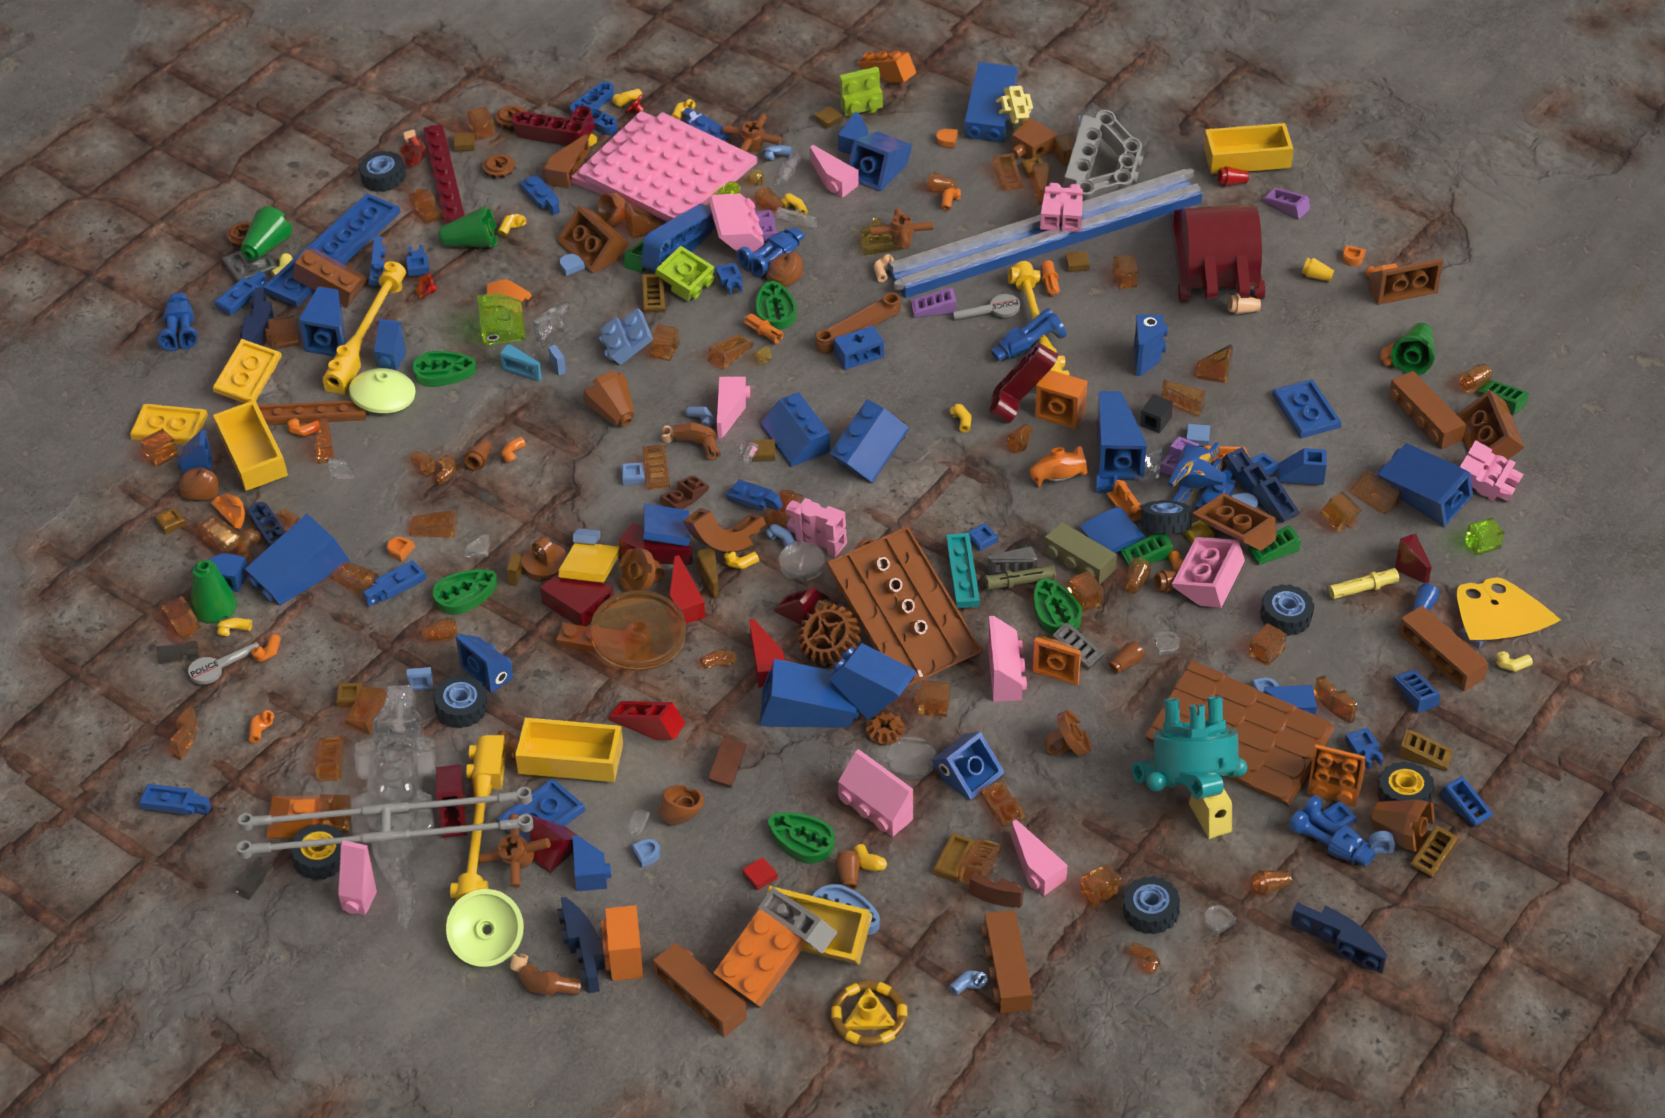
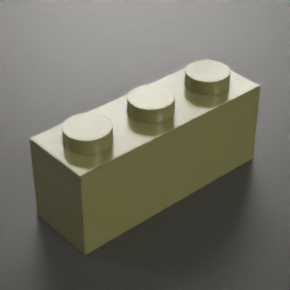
M1063 522L1045 536V554L1097 585H1100L1116 570V553Z

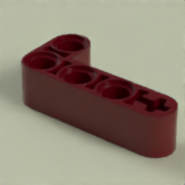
M588 106L576 108L571 118L524 111L517 112L512 116L514 129L519 138L569 145L584 135L590 137L595 127L592 112Z
M1037 343L995 387L989 412L1006 423L1012 422L1018 412L1020 400L1053 368L1058 359V353L1041 343Z

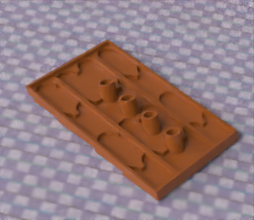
M908 526L825 562L839 590L845 596L874 649L917 672L906 687L983 652Z
M1191 660L1186 668L1187 670L1183 673L1169 698L1179 699L1180 720L1183 723H1190L1189 705L1195 704L1198 712V704H1204L1206 721L1208 719L1207 697H1223V719L1226 720L1227 727L1238 730L1239 758H1242L1248 767L1247 772L1241 777H1228L1226 775L1225 777L1290 807L1311 771L1315 744L1326 745L1335 730L1333 724L1327 722L1324 718L1296 708L1293 704L1258 691L1250 685L1227 677L1222 672ZM1164 706L1145 735L1147 740L1153 744L1154 733L1163 729V723L1165 722Z

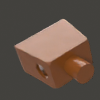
M1031 118L1027 119L1012 135L1010 155L1015 160L1020 157L1025 159L1043 158L1058 150V134Z

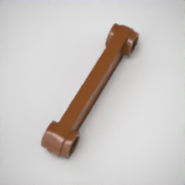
M887 293L882 299L828 329L818 331L815 337L817 351L823 354L830 353L834 349V338L875 326L889 317L897 316L901 310L899 295Z

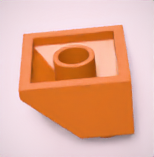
M1044 636L1036 637L1034 640L1033 672L1078 686L1081 651L1056 639Z
M272 796L269 815L282 816L320 812L322 796ZM319 818L272 823V825L267 827L266 836L267 838H293L302 828L305 829L309 825L319 824Z

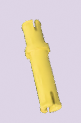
M1396 568L1378 573L1375 571L1370 572L1369 575L1329 585V595L1332 600L1366 590H1379L1384 585L1398 583L1399 574Z

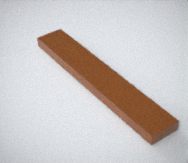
M352 400L258 405L267 425L287 424L289 420L294 418L299 420V424L311 423L316 420L319 423L366 420L367 410L360 408Z

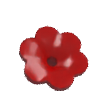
M641 94L625 112L628 113L631 110H635L639 113L643 111L644 108L640 105L643 95Z
M425 273L424 276L419 278L416 293L419 294L420 299H424L430 292H436L437 286L433 284V278H431L430 273Z

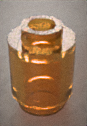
M1477 364L1460 375V386L1463 390L1473 393L1490 382L1493 376L1492 370L1486 364Z

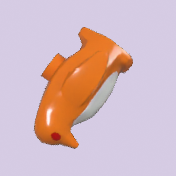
M1081 446L1076 447L1072 452H1065L1064 448L1061 447L1053 448L1050 454L1045 455L1030 468L1029 475L1037 486L1041 487L1045 479L1062 481L1077 474L1086 475L1087 463Z

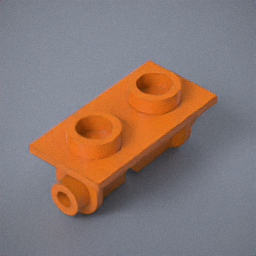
M1115 481L1114 490L1107 493L1108 497L1116 508L1121 507L1133 522L1141 520L1142 505L1127 487L1125 481Z

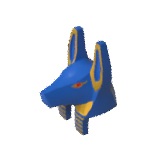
M1215 442L1209 450L1196 445L1186 444L1178 458L1176 468L1168 482L1171 487H1174L1179 481L1181 484L1173 501L1184 503L1196 488L1224 485L1226 483V473L1221 471L1223 467L1222 459L1218 458L1211 465V462L1220 451V444L1218 442Z

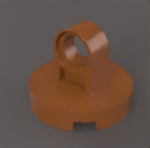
M541 536L523 554L522 563L525 575L537 582H542V579H551L556 574L559 575V568L567 557L566 551L561 546L551 543L549 539Z
M643 548L627 550L622 556L619 569H623V577H619L620 583L628 593L643 594L647 592L652 584L659 582L665 574V570L659 562L654 560L652 554L647 549Z
M1069 709L1057 714L1059 728L1044 738L1046 751L1050 755H1059L1072 749L1076 755L1082 757L1092 750L1091 741L1086 730L1081 731L1077 725L1080 720ZM1056 742H1061V743H1059V744H1057V745H1051V744L1056 743Z

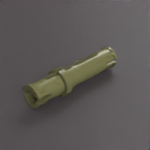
M1054 565L1015 572L1006 570L1002 574L986 575L985 585L987 590L1003 587L1011 589L1015 585L1034 583L1041 579L1055 580L1056 571Z

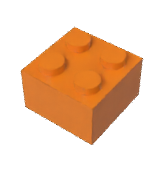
M1050 370L1036 385L1035 417L1077 429L1086 413L1088 381Z
M637 906L605 908L606 919H601L606 971H611L612 981L643 978Z

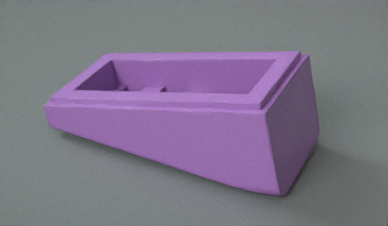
M1274 188L1263 198V202L1297 219H1300L1310 210L1309 197L1307 195Z
M944 289L912 299L911 306L914 317L951 314L956 311L954 289Z

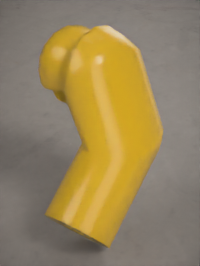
M639 89L615 94L612 102L617 107H623L632 100H636L642 93Z
M688 99L686 102L678 103L671 116L680 120L683 116V110L686 108L694 110L695 102Z
M787 193L781 199V203L785 207H789L792 204L799 216L803 217L808 213L803 200L793 194Z
M520 214L505 216L497 231L498 234L507 236L510 228L524 226L526 224L525 216Z
M955 404V406L950 408V414L953 415V418H960L959 430L961 432H969L972 416L962 404Z
M734 551L724 554L725 564L732 568L745 569L759 562V557L755 551L743 557H737Z
M234 617L220 621L217 624V634L229 636L230 629L250 631L252 620Z
M864 844L854 847V852L860 858V867L862 869L876 872L883 871L886 868V859L879 855L868 854Z

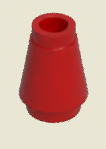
M1224 166L1219 168L1217 180L1223 186L1248 183L1249 172Z

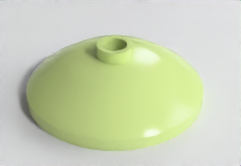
M375 368L364 371L356 376L350 384L349 393L352 401L364 410L375 413H392L408 407L413 402L415 386L411 379L399 371Z
M492 889L475 890L460 898L452 907L446 924L447 939L453 952L466 963L478 967L495 966L509 959L518 949L524 932L523 917L516 903L502 892ZM487 925L492 927L490 934H484L483 932L484 927Z

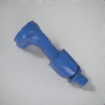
M795 227L791 230L785 229L769 237L766 240V244L756 252H752L748 247L739 248L737 250L738 261L747 272L751 270L755 277H761L767 273L768 266L774 258L784 253L794 252L796 247L800 245V241L805 238V235Z
M185 293L171 294L163 314V320L167 325V329H163L158 333L157 340L162 348L169 351H177V326H181L179 341L181 347L187 350L192 348L198 340V332L193 327H190V324L194 321L193 310Z
M1046 308L1022 329L1016 326L997 343L998 346L991 350V353L998 361L1004 358L1010 359L1011 355L1015 357L1030 350L1031 345L1045 334L1053 333L1057 338L1062 339L1067 336V333L1059 317L1055 313L1053 314L1051 309Z
M1313 795L1306 803L1304 810H1298L1294 814L1288 825L1289 830L1296 834L1307 835L1328 847L1327 853L1345 861L1351 860L1353 864L1358 862L1366 867L1374 859L1376 852L1368 848L1369 843L1365 842L1350 827H1342L1328 820L1321 813V798ZM1315 826H1317V827L1323 829V830L1326 831L1327 833H1324L1323 831L1317 829Z

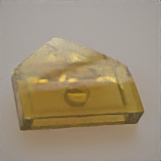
M875 217L872 219V224L869 227L861 229L860 244L864 255L904 250L902 246H896L892 243L891 234L871 235L870 227L889 226L890 224L882 223L880 218Z

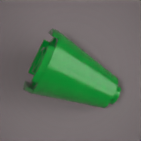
M265 206L262 209L259 208L256 211L240 247L245 259L256 261L291 237L293 232L292 224L290 221L287 223L283 212L270 206Z
M484 206L441 226V231H438L440 243H444L446 247H496L498 235L494 236V229H497L492 211L487 209L488 206Z
M1426 323L1415 324L1392 347L1391 360L1393 365L1404 371V374L1414 371L1417 375L1425 374L1435 361L1433 330Z
M210 560L196 563L192 572L190 598L192 614L198 621L206 624L218 623L221 618L226 616L227 618L231 617L237 608V599L218 567Z

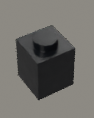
M1153 394L1141 410L1140 426L1160 434L1172 418L1173 401Z

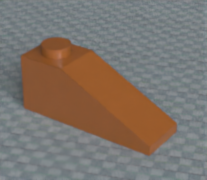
M588 135L580 137L550 157L548 163H545L543 166L546 184L569 189L572 183L571 176L581 168L590 152Z

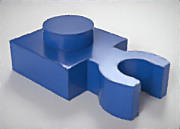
M419 245L420 249L418 251H413L411 246L408 247L409 256H406L409 276L430 273L427 254H424L423 245Z
M735 262L715 267L721 286L727 285V293L729 295H732L733 288H738L740 292H743L742 275Z
M1369 728L1346 734L1345 741L1353 754L1365 756V767L1367 769H1371V760L1377 761L1379 766L1382 765L1383 755L1378 751L1379 744Z

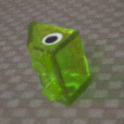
M500 293L477 295L483 345L526 340L520 300Z

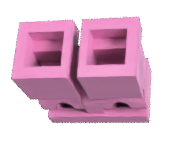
M1050 183L1049 187H1045L1040 229L1059 230L1060 222H1062V231L1081 232L1083 189H1080L1079 184H1071L1069 188H1061L1058 183Z
M1475 440L1460 467L1470 472L1472 488H1475L1479 494L1488 497L1493 502L1497 496L1509 502L1524 474L1513 469L1516 462L1510 459L1508 461L1503 456L1491 453L1492 449Z
M807 498L802 503L792 500L786 507V515L792 516L788 521L787 530L796 534V541L800 543L805 542L809 546L818 545L827 549V555L836 558L847 544L845 512L830 506L826 509L822 508L818 503L812 502V500Z

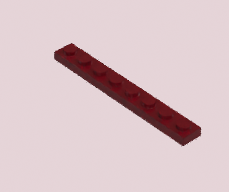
M443 124L423 127L444 222L448 224L464 216V210Z

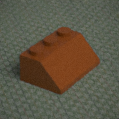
M579 205L557 238L569 252L578 255L585 266L593 273L619 261L629 245L599 215Z
M306 249L294 266L293 279L315 291L318 286L338 290L340 303L346 308L349 307L369 281V278L316 249Z
M1436 259L1372 272L1368 289L1378 305L1438 293L1443 260Z
M1491 390L1456 414L1466 424L1464 440L1469 451L1476 440L1492 449L1491 453L1503 456L1508 460L1525 448L1506 402Z
M1220 494L1192 513V517L1260 551L1276 541L1275 517L1228 494Z

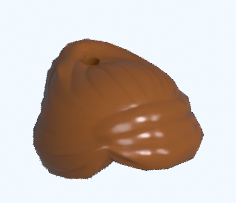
M617 193L602 194L598 201L600 217L611 227L620 225L624 222L628 213L626 200Z
M789 252L774 258L768 266L766 273L767 281H776L784 287L797 282L803 277L804 271L801 256L796 252Z
M203 467L192 468L186 471L179 480V494L188 500H210L219 493V483L216 474Z
M683 784L671 786L662 793L658 815L668 825L682 824L700 812L705 798L698 789H688Z

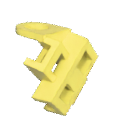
M1022 86L1004 88L1005 96L996 99L997 103L1001 102L1003 108L999 111V114L1010 113L1014 129L1020 127L1029 118V113L1033 109L1030 94H1024Z

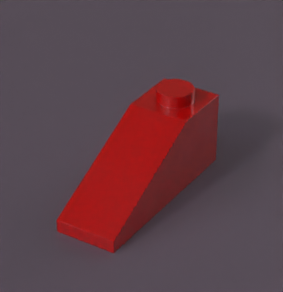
M677 555L674 558L670 589L671 604L668 605V611L671 618H676L679 626L706 618L705 602L683 561Z
M749 619L758 688H762L773 660L785 661L784 652L755 619Z
M620 701L608 716L610 721L655 740H674L686 724L673 702Z

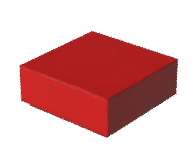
M763 857L742 869L744 877L756 890L778 879L777 872Z

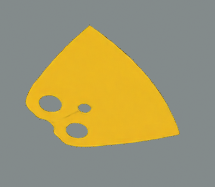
M1502 578L1486 579L1481 584L1466 583L1460 585L1457 589L1460 614L1469 640H1490L1520 636L1541 630L1561 621L1539 601ZM1493 584H1501L1506 588V591L1504 593H1496L1492 590L1491 586ZM1468 589H1475L1480 592L1481 596L1480 598L1473 599L1467 596L1466 591ZM1497 600L1499 604L1493 605L1490 601Z

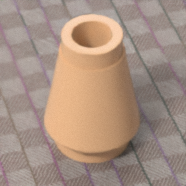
M1237 293L1230 295L1228 298V311L1233 312L1234 315L1260 311V299L1252 297L1241 299Z

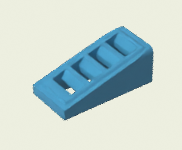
M509 344L501 351L502 369L536 381L542 379L540 363Z

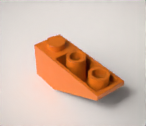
M899 50L890 53L886 51L879 53L867 52L862 56V59L856 62L858 66L864 69L878 67L880 77L891 83L905 82L917 73L909 52H900Z

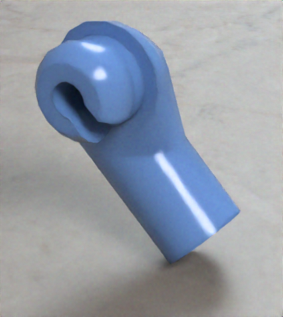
M783 145L767 146L763 150V157L766 160H773L774 155L791 157L792 147Z
M707 407L687 408V416L699 417L702 420L701 425L710 428L715 425V417Z
M772 524L766 530V535L771 540L778 536L786 550H793L796 547V543L789 530L778 524Z
M966 971L948 987L953 995L958 996L966 988H983L988 982V976L984 972Z

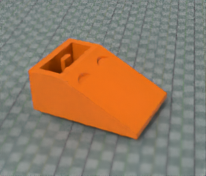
M1315 744L1307 794L1356 806L1364 777L1365 756Z

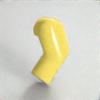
M284 253L279 257V267L270 271L272 277L293 260L290 254Z
M1505 651L1499 652L1496 655L1497 666L1513 672L1533 664L1532 658L1528 654L1516 659L1509 658V654Z

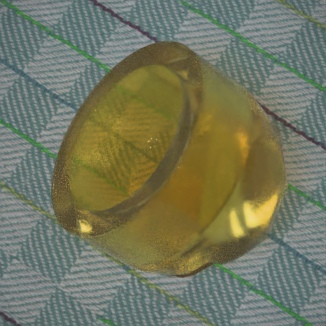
M756 169L747 175L749 182L754 186L764 183L765 177L762 169Z
M769 346L763 347L753 354L761 364H766L767 361L770 362L772 359V352Z

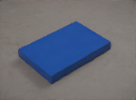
M1313 379L1273 389L1272 396L1300 439L1341 428L1340 419Z
M644 503L643 539L689 546L690 533L683 522L689 516V510Z
M552 778L532 792V801L529 804L522 805L517 803L496 818V823L500 822V820H508L511 814L519 816L529 814L565 826L585 811V805ZM519 830V836L530 842V831L522 832Z

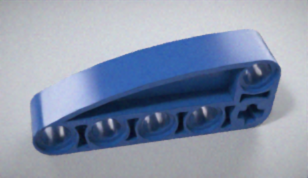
M700 203L648 233L643 243L642 267L656 272V268L680 246L693 252L716 227L711 207Z

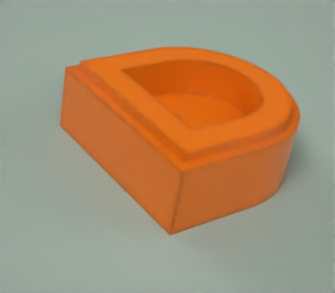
M942 129L938 131L937 143L943 147L955 148L958 130Z
M1345 245L1342 261L1349 266H1358L1364 260L1366 249Z
M394 537L387 543L389 556L401 562L415 548L414 542L404 537Z

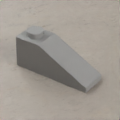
M772 887L758 907V909L767 913L822 954L837 934V931L821 918L774 887Z

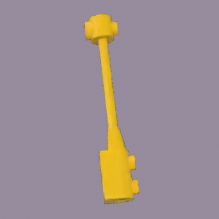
M393 261L384 264V270L378 280L381 286L380 291L355 335L344 345L337 348V354L328 364L329 368L323 377L326 392L346 395L352 380L361 367L359 352L362 338L388 292L397 293L402 290V280L406 275V270L401 264ZM336 379L339 384H334V380Z
M1021 261L1009 268L1008 283L1016 284L1019 290L1025 292L1033 320L1039 315V310L1032 288L1040 281V271L1033 270L1030 262ZM1046 335L1037 339V343H1041L1057 353V350L1052 346ZM1058 356L1051 370L1069 375L1068 370H1062L1065 367V357Z
M504 735L481 736L477 739L476 745H470L469 758L474 760V763L467 764V779H471L473 784L474 797L489 796L491 789H502L507 752ZM486 803L475 804L473 825L483 824ZM482 830L472 831L467 872L458 877L457 883H451L450 895L451 898H455V902L472 891L488 889V881H483L482 877L477 875Z

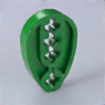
M769 281L764 283L757 295L756 314L758 318L763 321H769L771 326L780 330L788 328L796 321L797 306L791 293L784 286L776 281ZM774 305L778 307L779 320L775 317Z
M429 351L418 356L413 363L416 381L428 387L454 384L473 376L477 371L476 362L472 357L450 351Z
M476 569L446 576L440 579L433 588L435 606L441 612L450 615L468 612L492 595L498 586L497 575L492 570Z
M1041 579L1037 582L1034 591V612L1040 627L1051 634H1054L1064 623H1068L1075 629H1078L1082 620V607L1075 596L1064 586L1051 579ZM1055 607H1059V614L1063 616V622H1060V616L1056 614Z
M792 812L775 813L770 816L768 825L773 840L784 852L803 863L814 864L826 860L833 853L835 834L832 827L825 821L813 816Z

